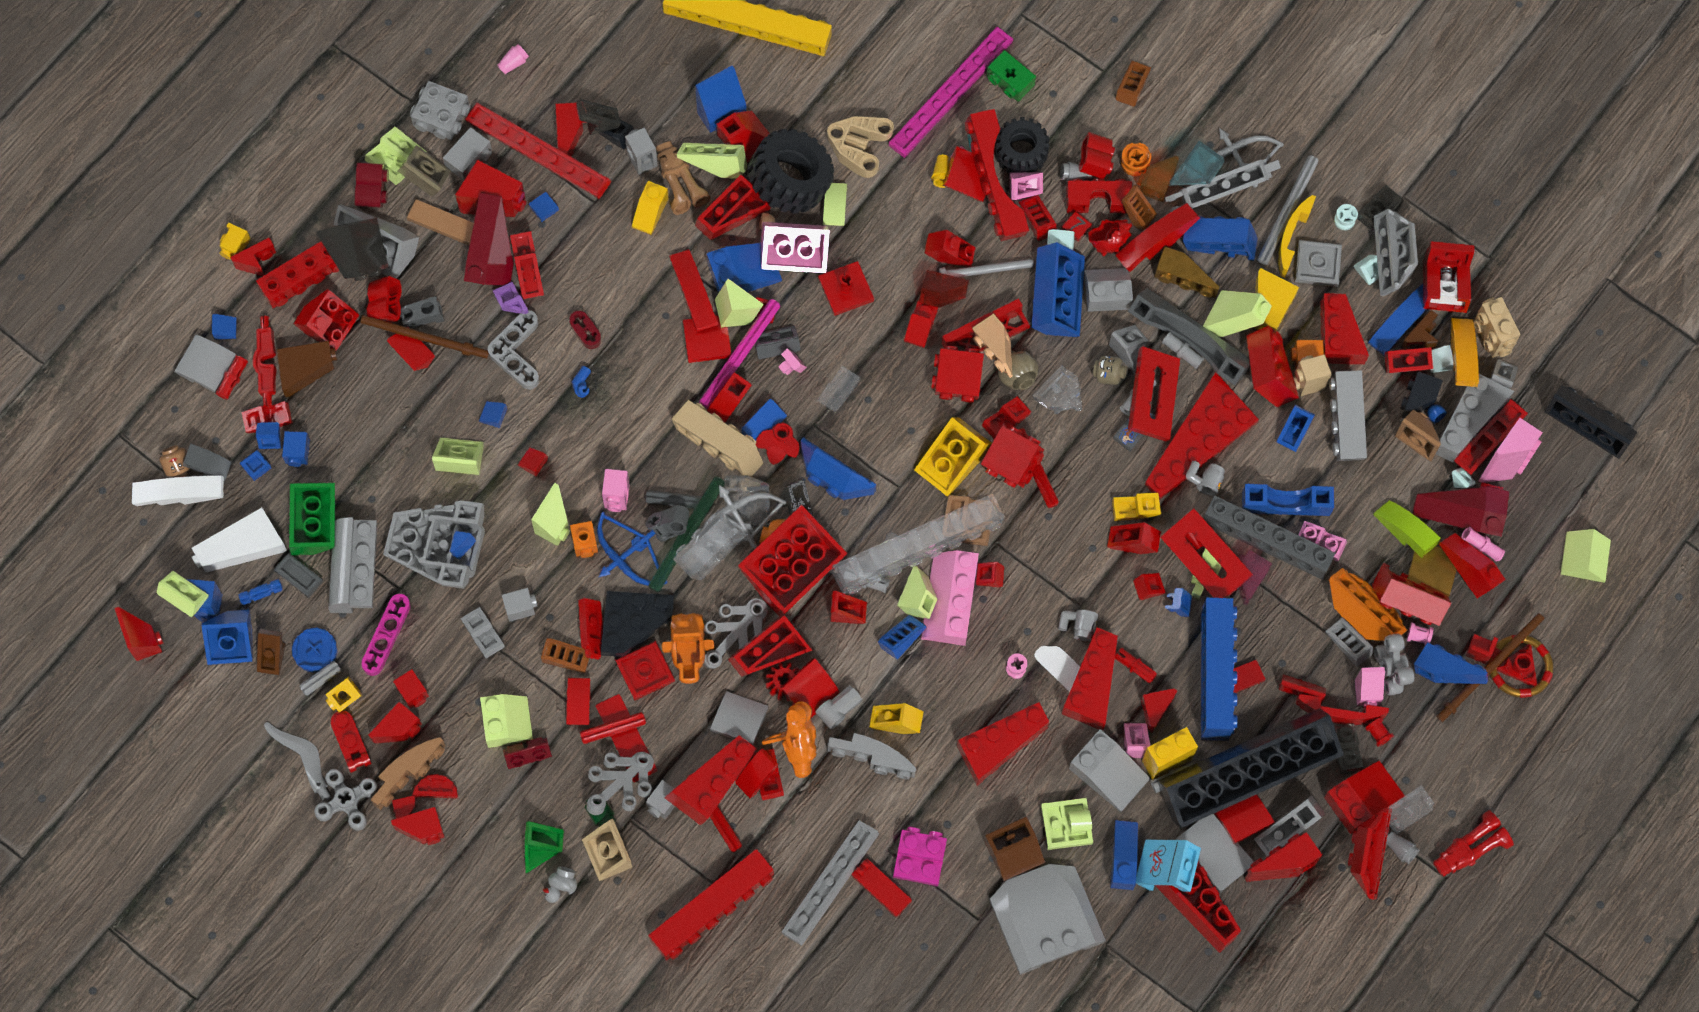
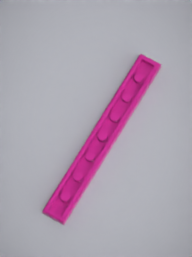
M996 27L889 141L888 146L905 158L984 74L988 66L1011 45L1013 38L999 27Z

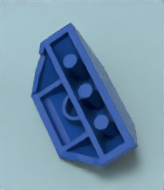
M804 437L801 439V452L806 477H808L810 483L817 487L819 485L822 486L833 498L839 497L842 500L874 495L876 483L862 476Z

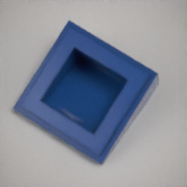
M212 314V335L214 339H236L237 318Z
M486 401L479 422L500 428L507 411L506 404Z
M278 422L257 423L256 438L259 449L281 448L280 426Z
M455 531L450 552L456 559L460 560L475 544L476 539L471 533Z

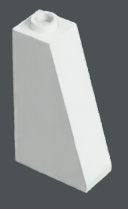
M260 508L192 547L195 554L192 556V559L198 568L202 566L207 573L283 553L287 549L264 510Z

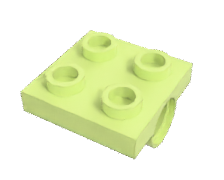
M1087 798L1041 804L1047 850L1093 844L1092 822Z

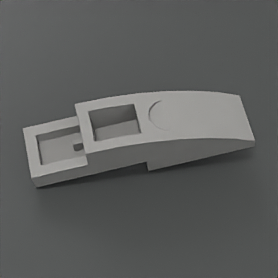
M856 733L853 734L852 742L829 738L828 752H832L833 756H853L855 760L866 762L868 759L871 760L870 769H873L877 774L887 775V773H893L901 779L915 778L916 767L898 751L878 740Z

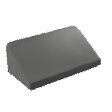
M795 326L762 332L755 343L758 359L781 355L787 348L793 352L800 351V342Z

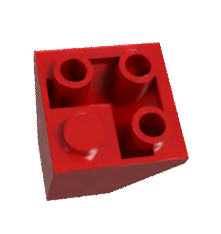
M753 111L735 112L717 123V135L724 144L744 145L747 163L750 162L761 141L769 134Z
M327 289L304 306L293 324L307 336L318 342L329 341L331 348L338 350L359 317V314Z

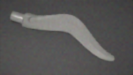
M266 722L264 726L271 737L300 755L314 793H318L323 802L328 801L331 796L326 789L328 785L321 774L320 757L316 746L308 740L283 732L269 722Z

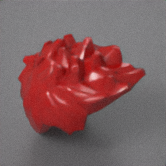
M1127 219L1115 221L1102 220L1098 227L1088 232V239L1102 256H1105L1107 253L1119 252V248L1131 236L1129 230L1132 223H1127Z

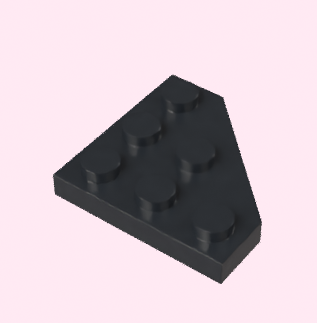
M607 591L601 656L624 657L631 652L633 647L653 635L660 626L671 621L674 595Z

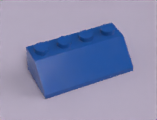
M1058 242L1037 248L1032 328L1045 335L1079 337L1085 256Z

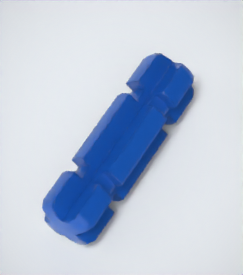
M279 579L271 581L270 584L266 583L252 588L249 592L244 591L239 594V600L242 605L251 603V600L256 601L270 596L272 592L274 594L280 592L283 589Z

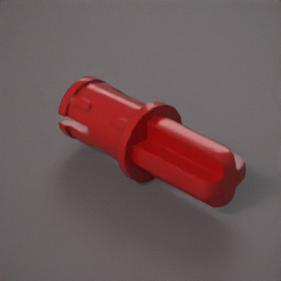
M1123 647L1119 650L1121 655L1118 653L1115 655V660L1130 669V673L1134 672L1148 683L1155 679L1157 673L1141 662V658L1137 659Z

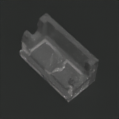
M1422 785L1388 807L1392 809L1389 826L1396 835L1434 810L1432 807L1434 802Z

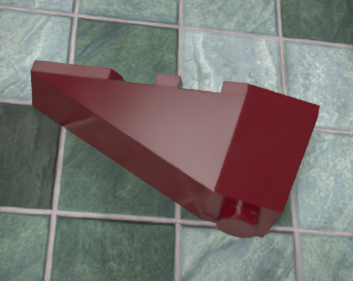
M482 192L479 195L464 275V281L483 285H506L512 282L514 260L510 249V238L506 227L507 221L502 196Z
M1486 486L1418 493L1412 514L1416 517L1465 529L1471 527L1477 532L1502 537L1507 517L1509 491Z

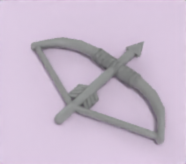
M1219 128L1220 139L1225 141L1227 147L1221 149L1208 159L1202 170L1201 182L1205 181L1206 173L1214 162L1230 154H1233L1240 165L1239 168L1250 164L1244 163L1237 150L1246 147L1250 143L1269 141L1277 145L1265 158L1266 162L1284 144L1271 137L1257 135L1241 139L1232 144L1228 138L1229 134Z
M719 485L720 497L724 498L727 507L725 506V508L717 510L704 523L700 531L699 550L705 547L749 541L755 550L758 546L753 537L779 508L786 504V501L770 493H754L732 502L728 496L729 491ZM757 499H773L780 502L755 531L750 523L743 522L737 511L740 507L745 506V504L747 505L748 502ZM732 513L739 524L737 532L741 538L703 544L704 534L709 526L718 518Z

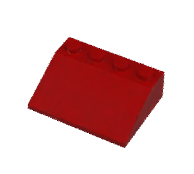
M801 505L752 551L738 567L763 600L781 617L848 553Z

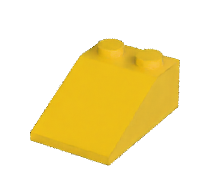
M952 417L914 471L948 497L979 464L992 443L961 418Z

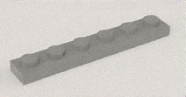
M860 820L857 822L782 930L784 936L801 946L804 944L878 837L879 833L877 830Z

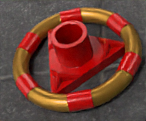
M1510 635L1500 640L1496 644L1493 654L1488 663L1516 635ZM1530 636L1522 642L1528 645L1503 661L1490 674L1492 681L1500 690L1514 697L1524 698L1539 694L1549 685L1553 676V661L1550 652L1540 641ZM1532 647L1537 650L1545 663V671L1538 684ZM1498 672L1530 685L1532 688H1513L1505 683Z

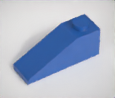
M1115 820L1110 888L1133 890L1136 885L1138 822Z

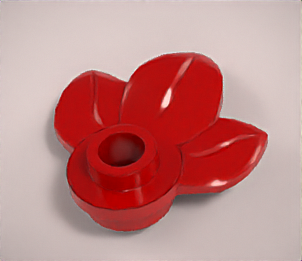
M778 423L774 425L772 430H765L760 433L755 444L759 449H767V458L772 465L781 462L786 455L796 458L799 452V443L793 437L792 428L786 423ZM783 431L785 432L786 436L780 437L778 435V432Z

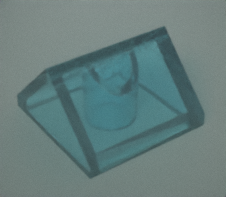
M1198 141L1169 181L1170 185L1210 184L1223 165L1224 158L1201 141Z

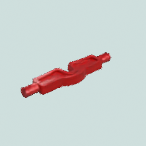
M261 316V329L256 330L257 349L253 355V367L258 374V392L263 397V407L268 408L269 406L271 408L272 395L276 394L277 369L274 364H264V361L275 357L276 349L274 331L269 327V316Z

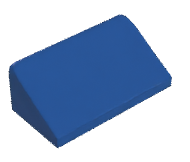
M770 398L742 427V435H749L756 441L760 433L765 430H772L774 425L782 423L787 415Z

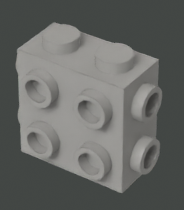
M428 81L426 87H422L420 90L419 101L417 105H413L410 117L413 126L417 130L431 132L440 139L447 138L452 140L454 135L460 132L461 121L464 116L468 115L471 105L467 95Z

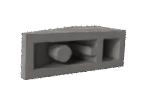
M1311 795L1254 840L1265 855L1268 856L1271 850L1279 845L1283 847L1288 843V839L1297 833H1302L1326 813Z

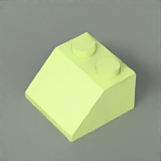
M500 694L480 697L488 748L523 743L533 739L528 698L526 696Z

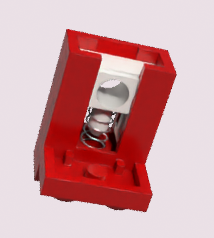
M1431 241L1423 259V309L1467 313L1471 302L1470 265L1475 252L1474 245Z

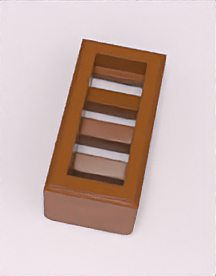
M1131 61L1117 90L1116 100L1134 107L1146 83L1151 67ZM1132 71L1143 74V76L1133 73Z
M1134 185L1122 200L1135 228L1145 230L1157 215L1137 185Z
M551 638L546 639L541 656L542 663L586 673L590 659L586 658L585 649ZM556 648L554 656L551 657V649ZM561 650H565L563 659H559ZM570 652H573L571 663L567 662ZM581 654L583 655L581 663L577 665L578 655Z

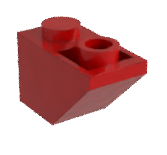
M943 230L928 234L924 253L938 262L972 267L976 247L952 232Z
M734 372L711 403L707 412L711 415L713 413L717 414L725 423L752 384Z

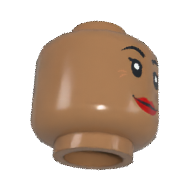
M174 445L161 452L162 455L159 458V462L166 476L185 477L188 475L187 471L190 468L183 466L187 454L185 448Z

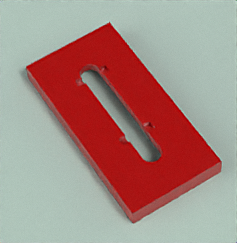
M1144 346L1139 348L1128 430L1165 442L1170 440L1180 358ZM1156 367H1159L1161 369L1157 407L1155 419H1152L1150 417V402L1152 401L1155 378L1154 370Z
M1194 508L1160 537L1213 598H1228L1253 576L1249 569ZM1192 533L1227 572L1225 578H1220L1185 539L1186 534Z

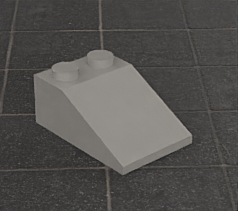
M1101 729L1071 761L1069 769L1119 812L1125 809L1150 780L1148 775Z

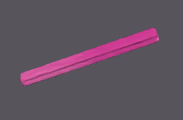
M770 299L704 393L699 401L704 408H709L730 376L737 370L780 308V304L776 300Z

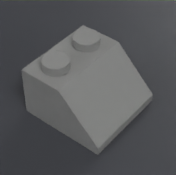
M1126 268L1084 270L1088 312L1130 309L1133 302L1132 283Z

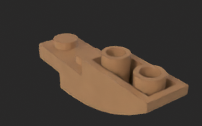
M439 737L426 741L394 760L378 776L383 785L371 799L373 805L379 810L384 806L388 807L394 799L393 795L398 789H403L408 783L409 775L416 781L420 776L424 777L430 770L429 765L432 761L439 759L444 753L445 743L443 739Z

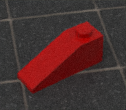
M581 102L556 104L558 150L570 157L583 133V123H587L586 110H582Z
M1456 533L1439 543L1477 599L1506 580L1490 558Z

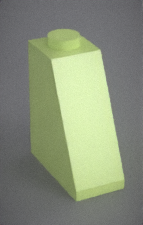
M1221 290L1203 327L1219 338L1263 324L1272 305L1259 293Z

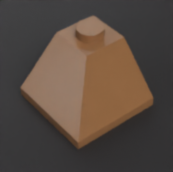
M1412 410L1402 421L1395 435L1396 438L1430 462L1441 445L1432 422L1429 421L1425 414Z

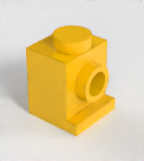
M228 222V232L223 234L220 239L221 251L219 254L231 260L230 257L246 249L251 239L248 231Z
M348 676L325 694L328 697L325 701L333 711L337 709L338 712H341L358 699L362 693ZM340 691L347 693L346 699L339 698Z

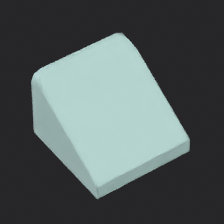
M1048 230L1047 245L1058 242L1073 250L1074 232Z
M1368 255L1354 265L1356 271L1368 285L1379 279L1377 255Z
M1450 345L1432 350L1433 369H1430V373L1453 369V355Z

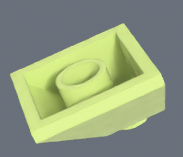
M554 483L531 520L535 534L556 546L559 545L560 541H565L570 530L559 485Z

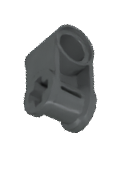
M676 505L664 511L654 513L647 519L646 527L649 530H653L656 533L657 539L661 542L677 535H682L687 530L689 510L684 506Z

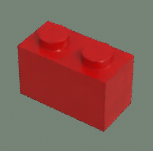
M1431 347L1384 352L1386 373L1433 369Z

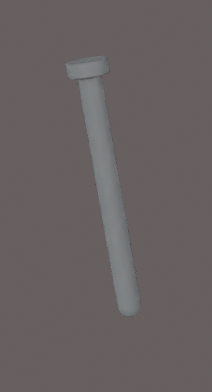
M1032 259L952 270H946L943 267L939 268L940 282L945 283L950 278L1031 268L1034 266V262Z

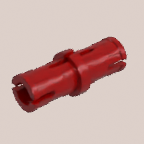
M235 356L230 368L223 374L222 383L215 392L217 396L226 400L229 399L236 384H239L240 376L248 364L246 359L241 356Z

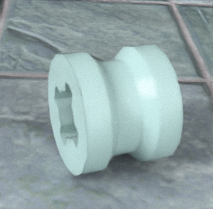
M1350 204L1341 205L1334 217L1335 225L1341 230L1351 229L1358 217L1357 209Z

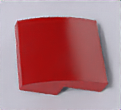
M956 146L948 165L950 168L943 186L983 202L985 194L982 189V183L984 182L982 175H979L976 163L978 161L976 154L973 155L972 152Z
M718 315L715 316L718 325L698 332L692 319L683 320L688 363L730 358L731 348L728 327H721Z
M816 658L810 660L780 687L793 703L792 705L801 701L808 703L812 708L811 718L824 702L829 699L832 700L840 693L835 683Z
M1257 794L1214 813L1224 826L1233 844L1274 824L1273 818Z

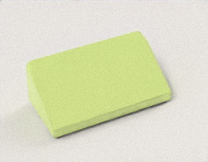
M174 571L163 578L157 588L159 596L190 617L196 614L209 596Z

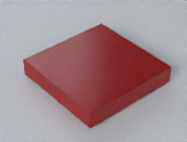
M656 641L615 660L634 701L675 682Z

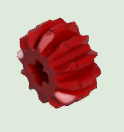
M779 663V670L771 667L770 671L772 674L766 675V679L769 681L766 683V688L771 689V696L778 693L777 699L781 701L783 696H786L780 689L783 686L781 681L784 678L789 680L799 671L798 667L791 670V663H788L786 668H783V664Z

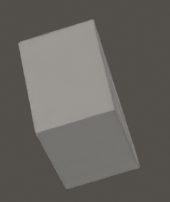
M1498 359L1490 379L1511 389L1518 367Z

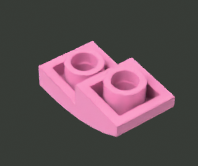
M1304 521L1298 534L1336 553L1333 560L1337 562L1347 544L1346 539L1327 533L1325 528Z

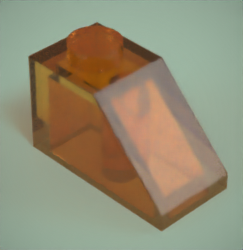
M1174 156L1148 166L1146 173H1141L1137 185H1140L1143 195L1163 202L1180 157Z

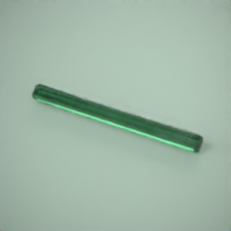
M715 476L688 519L686 532L678 535L649 583V587L656 592L661 590L720 493L719 485L722 487L725 485L724 480L720 477Z

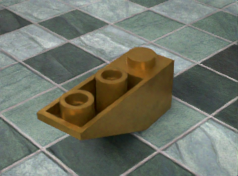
M1164 247L1155 278L1166 284L1173 283L1179 285L1184 290L1197 291L1205 297L1216 298L1219 286L1183 252Z

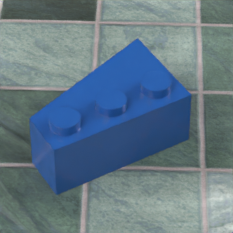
M1199 216L1200 219L1184 233L1183 243L1189 251L1213 255L1215 251L1226 252L1228 257L1234 258L1235 254L1248 256V260L1255 261L1258 237L1250 219L1244 217L1226 219L1220 216L1204 218Z

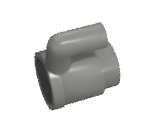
M1192 461L1186 473V479L1196 484L1197 489L1203 494L1213 497L1214 495L1217 496L1224 479L1225 470L1219 465L1209 464L1208 468L1204 470L1202 477H1199L1196 473L1200 464Z
M1089 610L1061 612L1058 630L1067 631L1068 621L1074 620V638L1086 642L1092 640L1098 620L1097 613Z

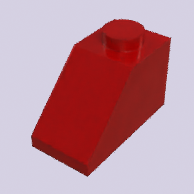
M1145 522L1111 526L1107 547L1136 554L1157 553L1161 531Z
M398 702L368 736L373 743L407 741L410 737L413 738L418 734L422 724L416 715L402 703Z
M435 807L391 820L392 826L396 831L421 844L433 845L439 843L440 839L445 837Z

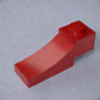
M531 231L510 235L522 298L528 299L543 296L544 292Z

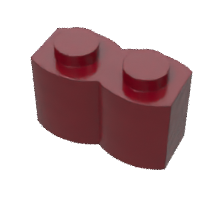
M357 163L355 206L383 208V204L387 203L388 193L384 191V183L388 182L389 170L385 169L384 164Z

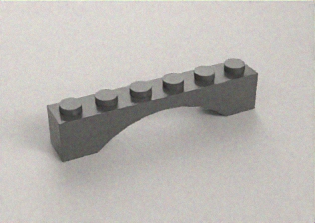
M1148 288L1138 294L1128 310L1129 313L1145 324L1168 333L1171 332L1175 337L1185 343L1187 342L1209 362L1217 374L1233 385H1236L1243 379L1250 368V359Z

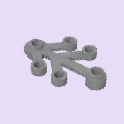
M758 598L752 599L746 606L724 604L718 610L722 618H728L731 615H745L740 622L717 623L711 620L704 625V631L709 635L716 632L731 631L715 651L711 650L705 654L704 665L707 668L715 669L719 667L722 663L723 654L737 638L739 649L748 643L747 627L751 622H753L754 637L762 631V619L767 615L768 611L767 605L763 600ZM755 605L760 607V613L753 611ZM723 607H727L729 609L728 615H724L722 613ZM708 624H713L715 626V630L713 632L708 630ZM711 655L717 657L716 663L710 661Z
M638 752L633 757H618L615 753H607L605 755L604 765L607 768H614L616 766L630 767L626 771H602L598 766H593L589 770L588 778L593 782L600 780L614 781L599 795L596 794L589 797L586 808L592 815L602 814L606 801L622 787L624 796L622 808L626 811L634 810L636 799L633 797L632 778L637 773L639 775L638 795L648 797L651 793L652 787L648 783V772L653 768L654 760L646 752ZM607 759H613L615 762H609ZM597 772L599 776H594L592 773ZM641 788H647L648 791H642ZM630 801L633 805H627L625 802Z

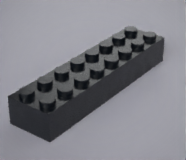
M1319 708L1158 780V784L1172 821L1180 828H1183L1339 758L1344 754L1330 715Z

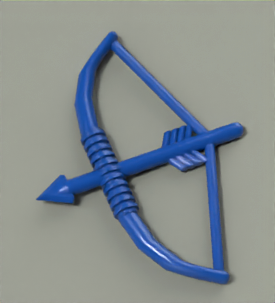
M601 512L597 526L598 540L605 553L613 562L607 567L603 566L599 577L610 575V571L619 566V569L637 583L646 586L667 584L668 581L663 576L649 541L656 533L651 530L648 534L643 535ZM604 518L637 535L631 541L632 547L621 556L612 547H609L602 531ZM648 547L661 581H649L639 577L626 564L624 559L635 550L642 552Z

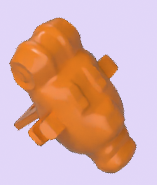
M680 613L671 616V642L662 643V651L664 653H671L673 664L679 671V680L685 684L698 682L700 678L699 670L705 661V651L714 650V641L704 640L703 615Z
M803 701L795 703L788 709L786 732L773 734L762 741V745L783 740L784 751L798 778H805L811 773L812 760L817 755L815 745L816 728L810 719L812 708Z

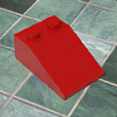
M1380 761L1347 778L1329 790L1324 797L1350 835L1353 834L1354 830L1357 831L1360 824L1383 808L1390 809L1406 798Z

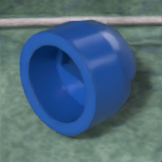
M1439 404L1431 405L1427 412L1429 419L1433 423L1439 422L1447 414V411Z

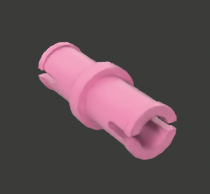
M1471 527L1466 528L1462 533L1461 538L1473 545L1481 553L1491 557L1494 561H1500L1504 556V549L1498 547L1491 542L1489 537L1480 535Z

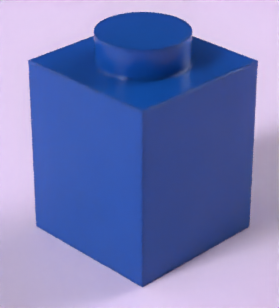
M285 431L282 457L289 466L299 467L301 464L308 465L310 439L307 432Z

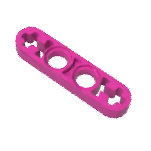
M404 594L392 596L366 650L361 664L367 675L375 676L382 671L405 622L411 605L409 599ZM401 600H403L405 607L399 608L397 612L398 615L401 616L399 618L395 615V612L397 610L395 603H400ZM390 619L397 622L396 628L387 630L384 626L386 621ZM384 639L388 642L384 650L376 649L375 644L378 640ZM372 652L379 655L375 660L377 667H372L370 670L367 663L373 662L375 656Z

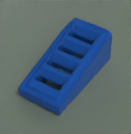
M908 615L879 639L878 644L882 650L898 660L927 627L911 615ZM911 623L916 626L914 630L909 627ZM907 630L909 634L906 635L903 631Z

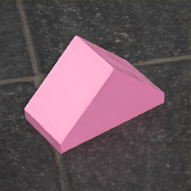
M1009 172V194L1011 199L1018 200L1043 194V172Z
M1124 723V751L1131 758H1143L1147 747L1151 746L1147 724Z

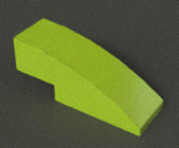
M1390 500L1373 514L1404 546L1408 544L1421 558L1431 551L1441 539L1419 518Z

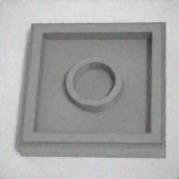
M1299 240L1295 282L1338 287L1342 245Z

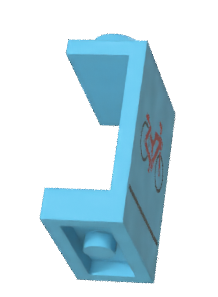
M1145 840L1136 876V884L1149 891H1153L1154 885H1172L1183 892H1191L1201 848L1187 840Z

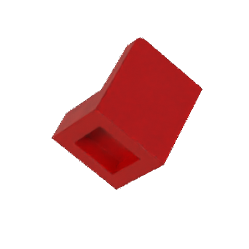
M1474 634L1465 656L1486 665L1493 654L1499 638L1494 636L1492 641Z

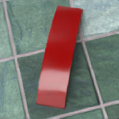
M1299 694L1296 699V705L1305 712L1310 713L1320 708L1330 715L1333 723L1343 725L1369 724L1380 717L1384 719L1389 712V708L1366 705L1363 713L1321 706L1322 697Z

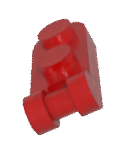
M347 711L336 712L331 717V727L350 773L357 771V768L365 765L366 767L371 765V760L353 717ZM360 752L361 757L353 760L352 755Z

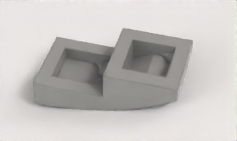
M480 607L460 618L485 658L490 657L505 647Z

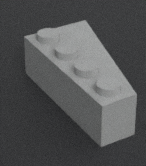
M1479 374L1478 387H1466L1440 439L1441 445L1436 455L1453 463L1477 434L1505 406L1514 391Z

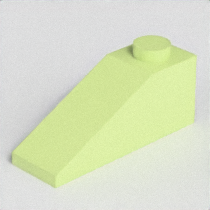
M683 143L677 153V158L721 178L737 179L740 175L743 176L747 169L744 145Z

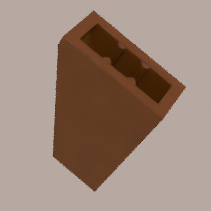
M329 341L277 349L281 385L285 397L292 396L335 369L334 361H337L336 349L331 348Z

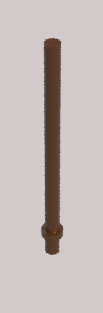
M1537 613L1484 667L1488 676L1545 619L1540 613ZM1467 684L1450 703L1446 702L1444 704L1445 708L1436 718L1443 723L1451 714L1454 715L1457 712V707L1480 684Z

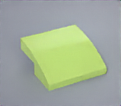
M394 127L380 138V144L365 155V161L371 164H384L385 169L389 170V180L397 185L405 178L397 171L414 147L419 145L398 128Z

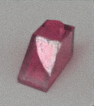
M1251 550L1248 551L1246 556L1241 554L1239 557L1241 562L1253 574L1250 579L1239 587L1243 604L1246 606L1272 566L1271 562Z

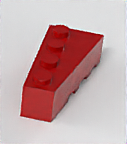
M740 735L737 736L664 798L699 825H702L709 819L757 748Z

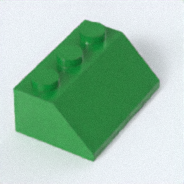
M291 483L289 548L291 555H315L333 549L335 547V483Z

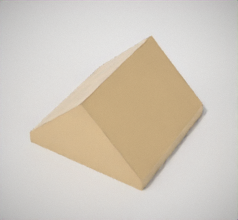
M610 819L582 839L599 881L632 868L631 860L613 819Z

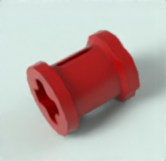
M1382 717L1365 727V730L1369 731L1376 740L1377 747L1384 745L1394 737L1393 733H1389L1382 723Z

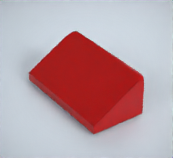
M394 334L387 339L391 347L414 371L427 368L435 358V355L421 340L400 334Z
M1288 675L1282 676L1279 686L1280 691L1296 696L1303 694L1322 697L1321 703L1324 700L1326 688Z

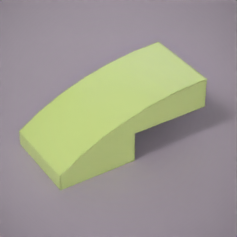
M832 183L825 193L823 225L844 226L847 184Z

